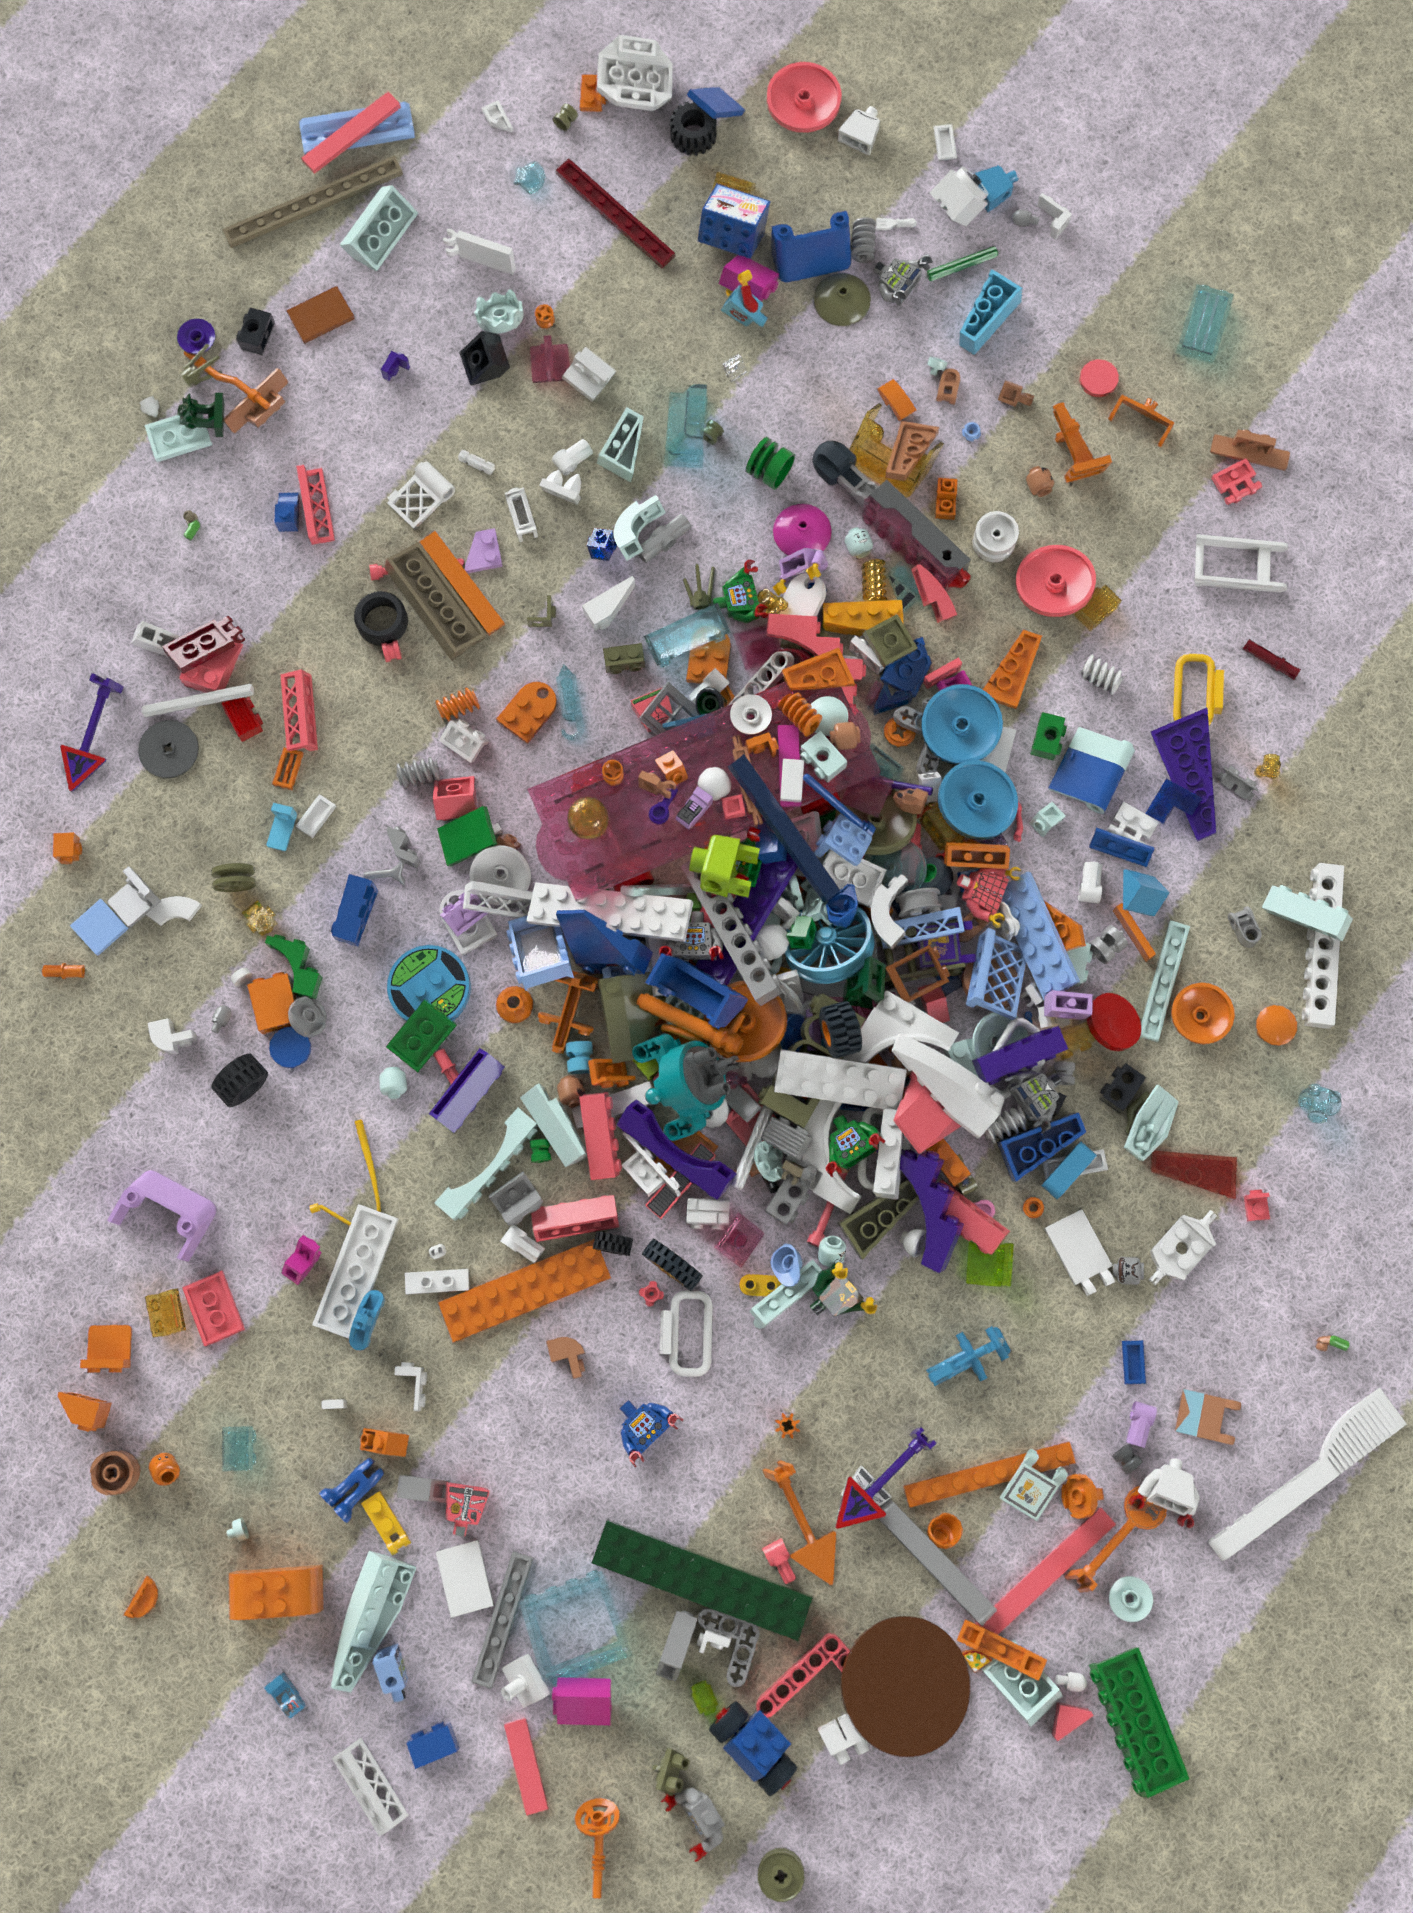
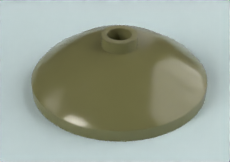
M837 273L826 277L819 283L814 293V306L818 315L832 325H853L863 319L870 308L871 296L868 287L861 279L851 274Z

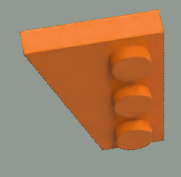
M839 647L782 670L783 677L790 691L855 686L854 679Z

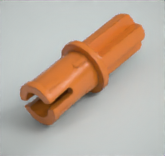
M62 963V965H44L42 975L44 977H61L62 979H66V977L84 978L85 966L66 965V963Z

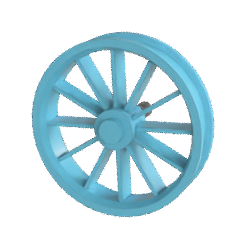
M858 907L851 923L856 920L860 924L848 929L841 925L835 927L833 924L829 925V927H823L819 919L817 922L820 930L816 931L811 949H794L791 951L790 944L788 945L787 951L784 954L790 969H797L800 978L818 984L840 982L852 977L856 972L863 969L864 960L872 956L875 946L871 923L866 913ZM803 910L798 911L800 912L798 916H802ZM866 932L865 938H851L853 936ZM846 947H861L858 953H855ZM839 951L850 959L840 964L836 952ZM809 954L801 963H799L796 960L797 958ZM822 954L819 968L810 967ZM827 957H829L831 964L837 965L825 968Z

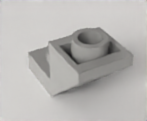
M388 826L387 833L398 860H403L404 863L418 868L420 859L417 853L410 849L404 851L409 841L407 834H405L406 831L399 827L393 829Z
M399 1475L396 1497L446 1503V1484L450 1481Z

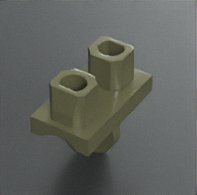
M667 1748L664 1758L661 1759L660 1766L653 1765L652 1767L653 1771L658 1772L655 1780L657 1781L655 1789L670 1796H673V1793H681L684 1784L683 1780L678 1778L679 1771H686L690 1760L684 1757L683 1754Z

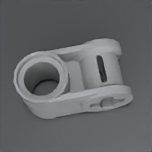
M1247 906L1240 912L1228 914V921L1235 931L1240 944L1246 948L1255 946L1260 940L1262 933L1250 907ZM1246 933L1252 934L1254 940H1249L1246 937Z

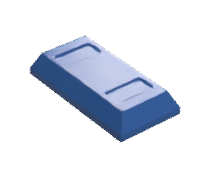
M1143 1340L1122 1341L1124 1384H1146Z

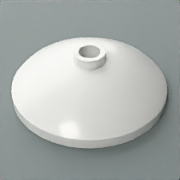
M499 845L486 848L475 857L469 876L470 882L476 881L527 891L531 881V870L526 858L519 851L508 846ZM503 869L504 874H498L497 870ZM491 898L487 901L493 905H500L496 898Z

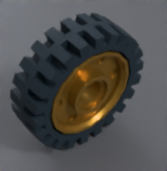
M654 1238L642 1252L645 1258L690 1291L696 1287L703 1277L698 1270Z

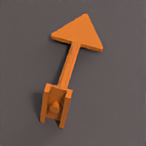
M780 1460L777 1462L779 1467L774 1469V1471L767 1468L762 1471L767 1479L778 1483L779 1488H782L807 1542L806 1546L790 1554V1558L829 1585H833L836 1532L831 1531L821 1538L815 1539L790 1485L789 1476L795 1474L796 1471L792 1464Z

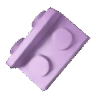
M464 893L458 897L459 901L445 906L442 909L443 913L440 914L457 937L488 914L463 909ZM470 894L469 904L477 906L482 902L477 895Z

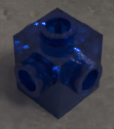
M594 528L587 544L591 559L610 560L613 551L617 548L613 530Z

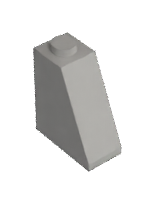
M686 1611L676 1612L655 1673L656 1675L676 1682L697 1622V1618L693 1617L691 1613Z

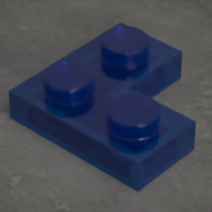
M1166 778L1145 814L1163 824L1174 807L1193 816L1202 798Z

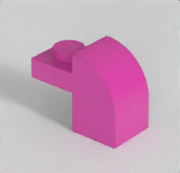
M302 1235L297 1242L295 1252L284 1262L281 1274L299 1285L318 1261L322 1253L319 1251L320 1246L313 1239Z

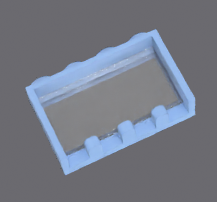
M527 916L508 921L509 930H506L509 942H513L509 946L512 955L516 956L512 958L515 969L519 970L515 973L518 983H523L525 991H528L527 988L566 976L574 978L561 927L529 924L526 921Z

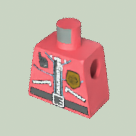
M447 1482L446 1519L455 1522L454 1535L466 1536L468 1524L478 1525L489 1495L488 1488Z

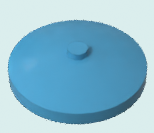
M959 684L942 689L929 700L923 712L921 729L927 747L935 756L947 763L958 765L971 760L981 761L995 749L1002 734L1003 719L998 704L987 692L972 685Z
M971 760L956 765L946 774L939 787L938 804L944 820L954 831L970 839L987 840L1000 835L1012 824L1018 810V796L1013 782L1003 770L989 762Z

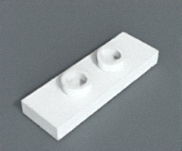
M469 1269L405 1273V1294L470 1290Z

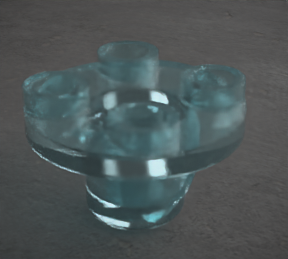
M1310 1084L1308 1088L1300 1092L1298 1104L1302 1110L1307 1112V1118L1311 1122L1322 1124L1327 1121L1329 1116H1333L1341 1110L1342 1100L1341 1094L1338 1091H1332L1318 1084Z

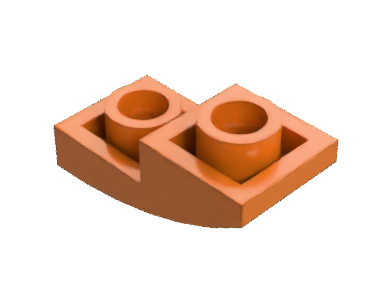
M894 379L877 388L885 405H890L898 421L917 411L905 391Z
M938 478L935 519L955 520L957 479Z

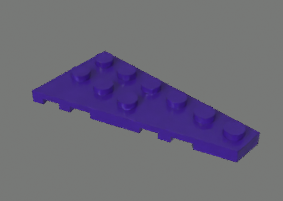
M1206 707L1150 731L1197 842L1216 834L1208 708Z

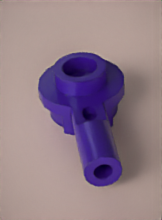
M670 788L671 798H664L662 802H658V804L650 808L649 818L653 823L663 824L668 820V807L678 792L677 788L675 790Z

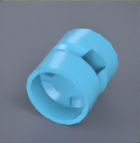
M575 1041L566 1044V1056L570 1058L567 1061L568 1074L590 1073L588 1061L592 1060L590 1056L593 1054L591 1041Z

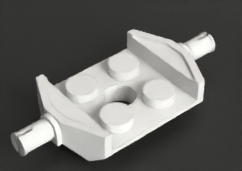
M1210 1210L1201 1220L1185 1215L1181 1216L1150 1251L1151 1257L1157 1267V1271L1149 1278L1152 1284L1156 1286L1163 1276H1169L1182 1281L1185 1280L1186 1276L1206 1253L1216 1245L1209 1229V1224L1217 1217L1216 1214H1213V1211ZM1179 1242L1187 1246L1185 1254L1177 1252L1176 1245Z

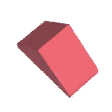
M925 985L917 989L918 991H920L929 985ZM940 987L920 996L924 1010L928 1015L942 1023L950 1021L946 997Z
M1057 1702L1052 1736L1059 1741L1093 1717V1713L1087 1708Z

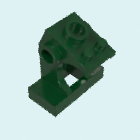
M215 392V401L207 405L198 404L196 399H191L190 393H188L186 398H182L183 403L179 404L177 415L180 416V424L185 425L189 429L214 428L216 437H224L223 418L225 401L223 393ZM197 414H208V418H198Z
M871 956L867 957L864 960V968L846 980L843 1001H848L851 1006L873 1009V1000L880 1002L884 999L886 964ZM872 979H876V985L872 983Z

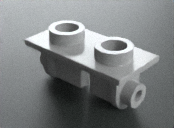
M1232 766L1229 768L1224 767L1227 771L1225 774L1220 772L1217 776V779L1220 780L1219 783L1230 790L1234 784H1237L1238 787L1234 792L1244 800L1248 799L1251 801L1255 795L1252 791L1259 790L1256 788L1257 783L1248 777L1244 780L1238 776L1241 772Z

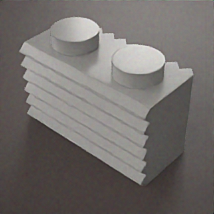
M782 1116L779 1119L772 1117L761 1139L794 1159L801 1161L813 1139L807 1135L809 1131L800 1126H797V1128L790 1125L791 1121Z

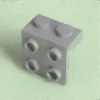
M521 1172L489 1195V1198L499 1210L508 1226L520 1223L524 1218L523 1216L529 1212L537 1211L543 1203L542 1198L524 1172Z

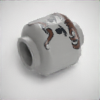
M1120 1257L1118 1264L1113 1265V1277H1118V1282L1123 1285H1138L1140 1280H1144V1263H1141L1137 1257Z

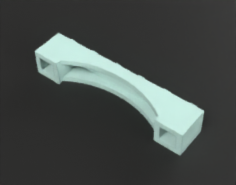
M517 1108L505 1121L507 1126L506 1135L498 1154L491 1164L479 1176L467 1184L452 1190L448 1187L435 1201V1204L453 1220L456 1221L458 1218L461 1220L468 1213L467 1207L472 1202L475 1204L483 1195L481 1191L486 1186L489 1188L496 1181L495 1175L500 1170L503 1172L509 1166L510 1161L508 1160L513 1155L517 1156L524 1148L522 1144L527 1139L531 1140L537 1134V1123L520 1108Z

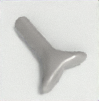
M401 860L392 869L364 872V878L392 877L402 885H405V879L402 875L404 861Z

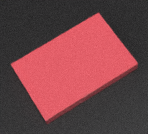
M223 1271L182 1287L204 1347L245 1330Z

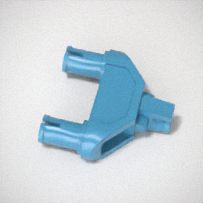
M378 1290L366 1293L356 1312L349 1335V1343L355 1350H365L371 1342L370 1338L381 1307L384 1306L385 1302L384 1295Z

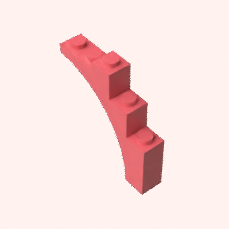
M768 615L767 637L780 638L795 643L809 651L814 657L838 647L843 655V643H840V638L816 636V634H820V622H817V616ZM844 658L854 681L860 682L862 677L866 675V665H863V659ZM857 684L850 687H836L840 701L844 703L848 710V721L856 714V704H853V696L857 695Z

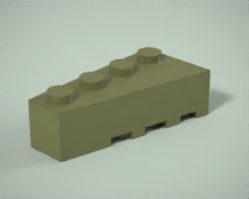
M905 1178L900 1182L898 1199L876 1197L837 1222L858 1257L863 1260L885 1234L896 1225L898 1220L919 1200V1197L908 1178Z

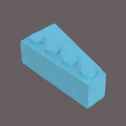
M991 269L979 297L974 302L972 311L969 312L960 330L959 346L975 355L1021 303L1022 287Z

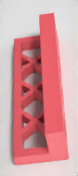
M304 465L296 466L308 538L311 544L335 541L323 469L307 471ZM319 474L320 480L316 486L311 484L308 476ZM316 491L323 494V498L319 503L312 500V496ZM319 508L326 512V516L322 521L315 518ZM324 526L329 530L330 536L319 538L318 531Z
M302 669L281 674L286 748L288 751L301 748L309 751L318 750L312 675ZM295 677V684L290 689L287 679ZM295 695L297 702L292 708L289 706V701ZM294 714H297L298 722L295 726H292L291 719ZM296 733L300 734V743L293 744L292 738Z

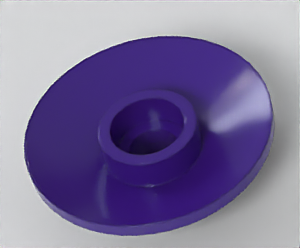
M199 318L190 319L183 323L177 333L179 346L190 354H197L206 344H209L206 350L208 351L213 346L216 338L213 326L208 321Z

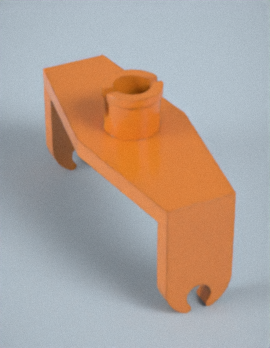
M1121 395L1108 420H1113L1122 403L1142 415L1167 427L1158 443V447L1161 448L1175 422L1154 411L1158 406L1156 401H1153L1152 405H1150L1152 399L1147 398L1143 405Z

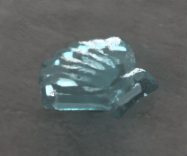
M533 161L523 168H516L514 185H520L531 195L543 187L545 171L538 162Z

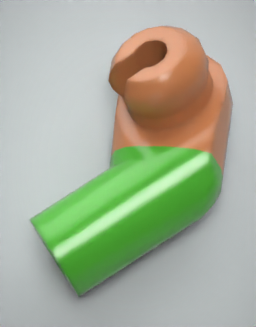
M1335 1335L1322 1336L1316 1340V1349L1324 1352L1327 1351L1328 1345L1344 1351L1349 1348V1341Z

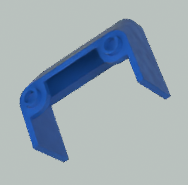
M661 953L645 982L648 985L658 987L660 994L669 997V995L676 996L707 1015L708 1023L717 1029L726 1027L748 1001L745 996L725 984H720V981L681 958Z

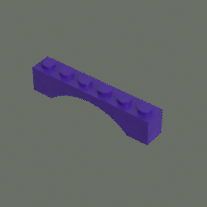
M637 1099L626 1107L617 1123V1126L624 1133L632 1136L642 1146L648 1148L658 1158L667 1162L675 1171L683 1174L690 1182L699 1186L716 1200L726 1192L737 1174L720 1161L699 1159L679 1149L663 1133L653 1111Z

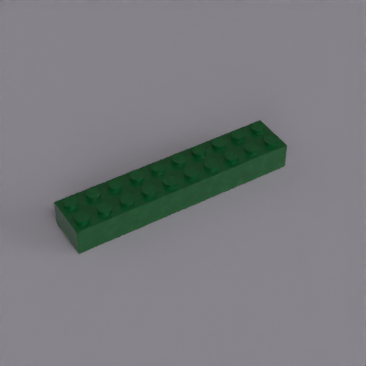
M609 1519L606 1520L591 1562L594 1565L799 1641L813 1599L809 1594Z

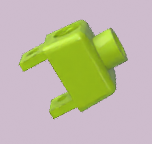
M713 835L710 838L708 849L694 847L689 871L701 873L700 888L703 891L726 898L728 893L749 897L751 881L735 878L738 874L735 866L737 860L757 864L760 848L740 844L739 838Z

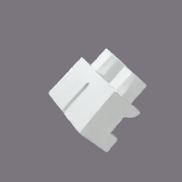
M847 1714L838 1717L846 1738L843 1737L836 1719L818 1727V1731L831 1756L834 1755L840 1765L850 1760L846 1748L854 1745L858 1755L869 1751L867 1742L854 1729Z

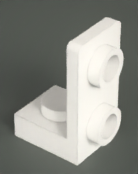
M1042 193L1039 196L1037 206L1055 218L1050 225L1051 232L1049 236L1056 240L1069 225L1072 214L1067 208L1061 207L1051 197Z

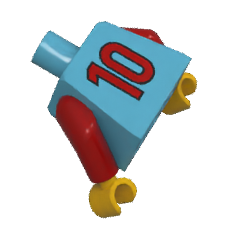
M750 270L739 273L737 277L742 286L739 285L734 291L726 288L728 299L721 311L745 326L755 322L762 327L768 317L760 312L763 303L752 295L751 287L747 283L752 280V274Z

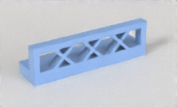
M960 907L894 921L905 932L908 928L912 927L920 930L916 937L909 938L905 936V939L901 940L897 946L965 932ZM956 919L959 923V928L949 929L945 924L948 920ZM936 923L940 926L936 933L930 934L924 930L928 924ZM882 942L883 949H887L888 947Z

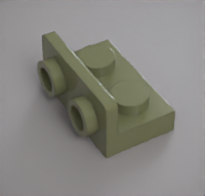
M642 643L603 648L606 673L620 674L624 670L636 672L645 668Z

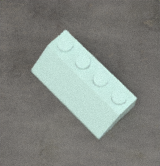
M393 185L381 187L340 246L352 258L377 271L415 219L418 212Z

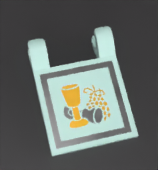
M1029 1449L1022 1464L1001 1494L1000 1499L1037 1521L1059 1486L1068 1477V1473L1063 1467H1058L1052 1479L1032 1467L1038 1460L1039 1455L1035 1450Z

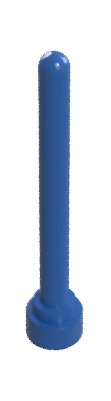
M809 774L803 776V780L849 821L872 836L876 828L872 823L858 818Z

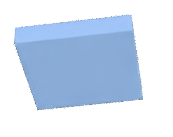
M99 899L70 925L97 956L129 929L102 899Z

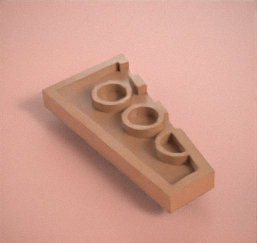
M901 421L886 470V478L905 481L938 435L939 427Z

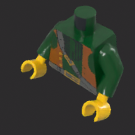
M834 1263L830 1268L819 1272L812 1288L818 1299L810 1305V1308L817 1316L826 1308L834 1316L857 1311H865L868 1314L876 1312L877 1305H873L874 1299L868 1297L865 1302L863 1301L862 1295L847 1278L848 1268L842 1269V1263Z

